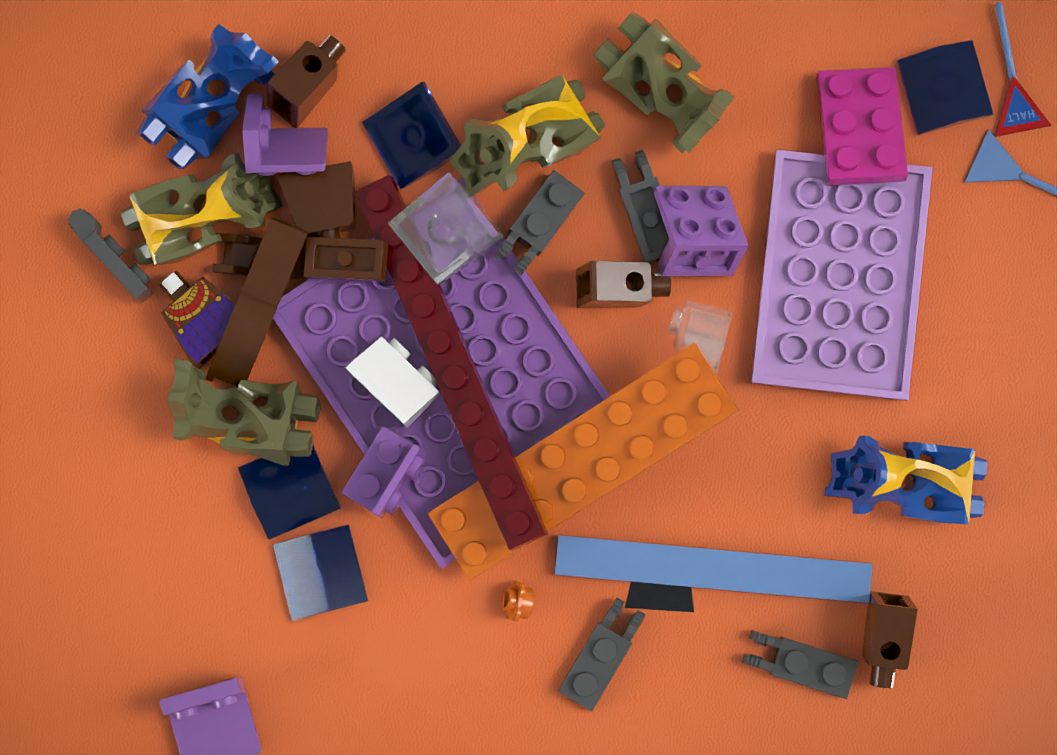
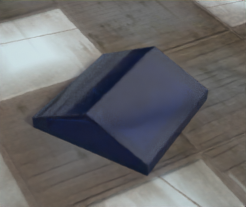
M973 40L938 46L897 60L917 135L993 115Z
M420 82L362 122L400 189L410 186L443 167L462 146L425 82Z
M314 444L311 456H290L289 465H281L259 458L238 467L251 504L269 540L341 509Z
M349 525L273 544L292 621L369 601Z

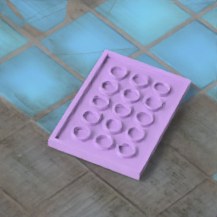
M776 150L751 384L901 401L909 400L933 167L907 164L908 177L903 182L828 185L825 155Z

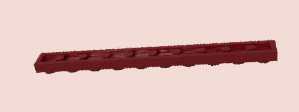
M387 175L355 191V195L374 239L389 242L387 269L509 550L513 551L547 535V529L396 182L392 176Z

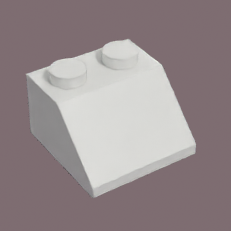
M381 336L355 358L346 369L408 428L440 395L439 391L435 388L437 382L423 365L416 370L406 360L411 354L395 338L388 343Z

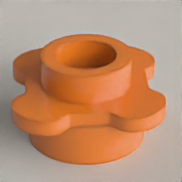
M513 581L511 588L506 589L502 606L503 610L506 611L507 619L517 622L519 618L527 619L530 616L534 603L533 588L525 587V583Z

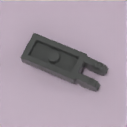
M640 150L635 152V163L644 181L630 185L624 162L617 158L612 160V165L621 188L619 193L644 262L650 263L661 258L669 241V236L654 195L656 187L660 186L657 176L653 177L645 152Z
M553 170L507 232L509 236L494 256L500 261L506 258L513 249V244L516 240L528 248L527 253L522 255L515 265L514 271L521 276L535 256H539L585 193Z
M81 208L73 211L68 219V224L71 225L70 228L74 229L79 238L140 303L146 301L153 294L146 286L151 281L148 275L136 263L129 267L120 256L125 252L124 249L110 234L104 239L101 237L102 225L89 212Z
M619 598L615 599L601 624L597 623L558 692L590 711H593L625 657L632 645L630 641L646 615L639 610L633 614L622 637L609 630L614 619L618 618L623 609L624 601Z
M753 630L751 631L749 639L753 640L754 643L764 646L770 645L778 648L774 663L765 661L762 657L753 654H744L742 663L770 671V675L847 699L858 661L784 637L778 639Z

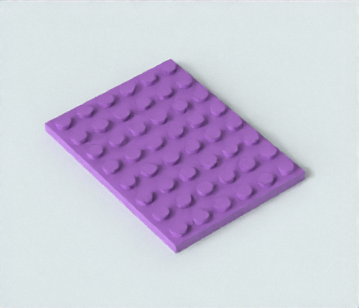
M461 177L410 211L409 215L513 454L516 457L601 403L610 395L526 271L521 276L514 271L515 265L518 262L514 253L511 251L501 261L494 256L505 240L476 197L467 198L464 193L466 184ZM386 267L385 282L308 279L281 297L273 319L364 455L382 426L423 449L424 452L420 457L426 462L415 480L412 481L407 478L399 492L405 495L399 507L439 567L443 569L456 559L427 513L479 480L438 385L435 386L440 395L407 428L346 369L355 358L382 336L388 343L395 338L411 354L406 360L416 370L423 365L433 375L390 273Z

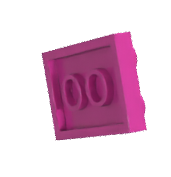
M896 68L818 71L816 80L828 185L906 181L908 169Z

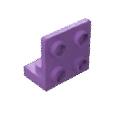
M247 94L242 130L246 173L269 176L277 172H296L301 175H310L317 171L325 170L328 142L327 128L272 129L271 108H264L263 94Z
M657 186L654 195L669 236V241L657 264L661 277L733 276L748 248V243L728 188L725 186Z
M382 426L341 493L380 518H383L386 512L393 515L405 496L399 490L407 478L412 481L415 480L426 462L420 457L424 452L423 449Z
M242 676L159 700L163 716L169 714L180 755H257L261 753L262 748Z

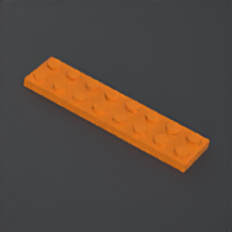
M695 342L515 458L547 531L736 413L739 409ZM479 481L427 513L469 581L522 548L520 547L513 551L508 549Z

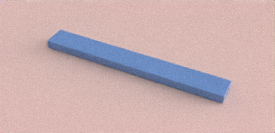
M558 535L555 575L869 603L873 564Z

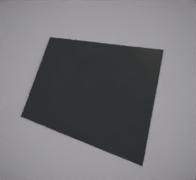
M631 582L625 608L694 612L692 589L686 586Z

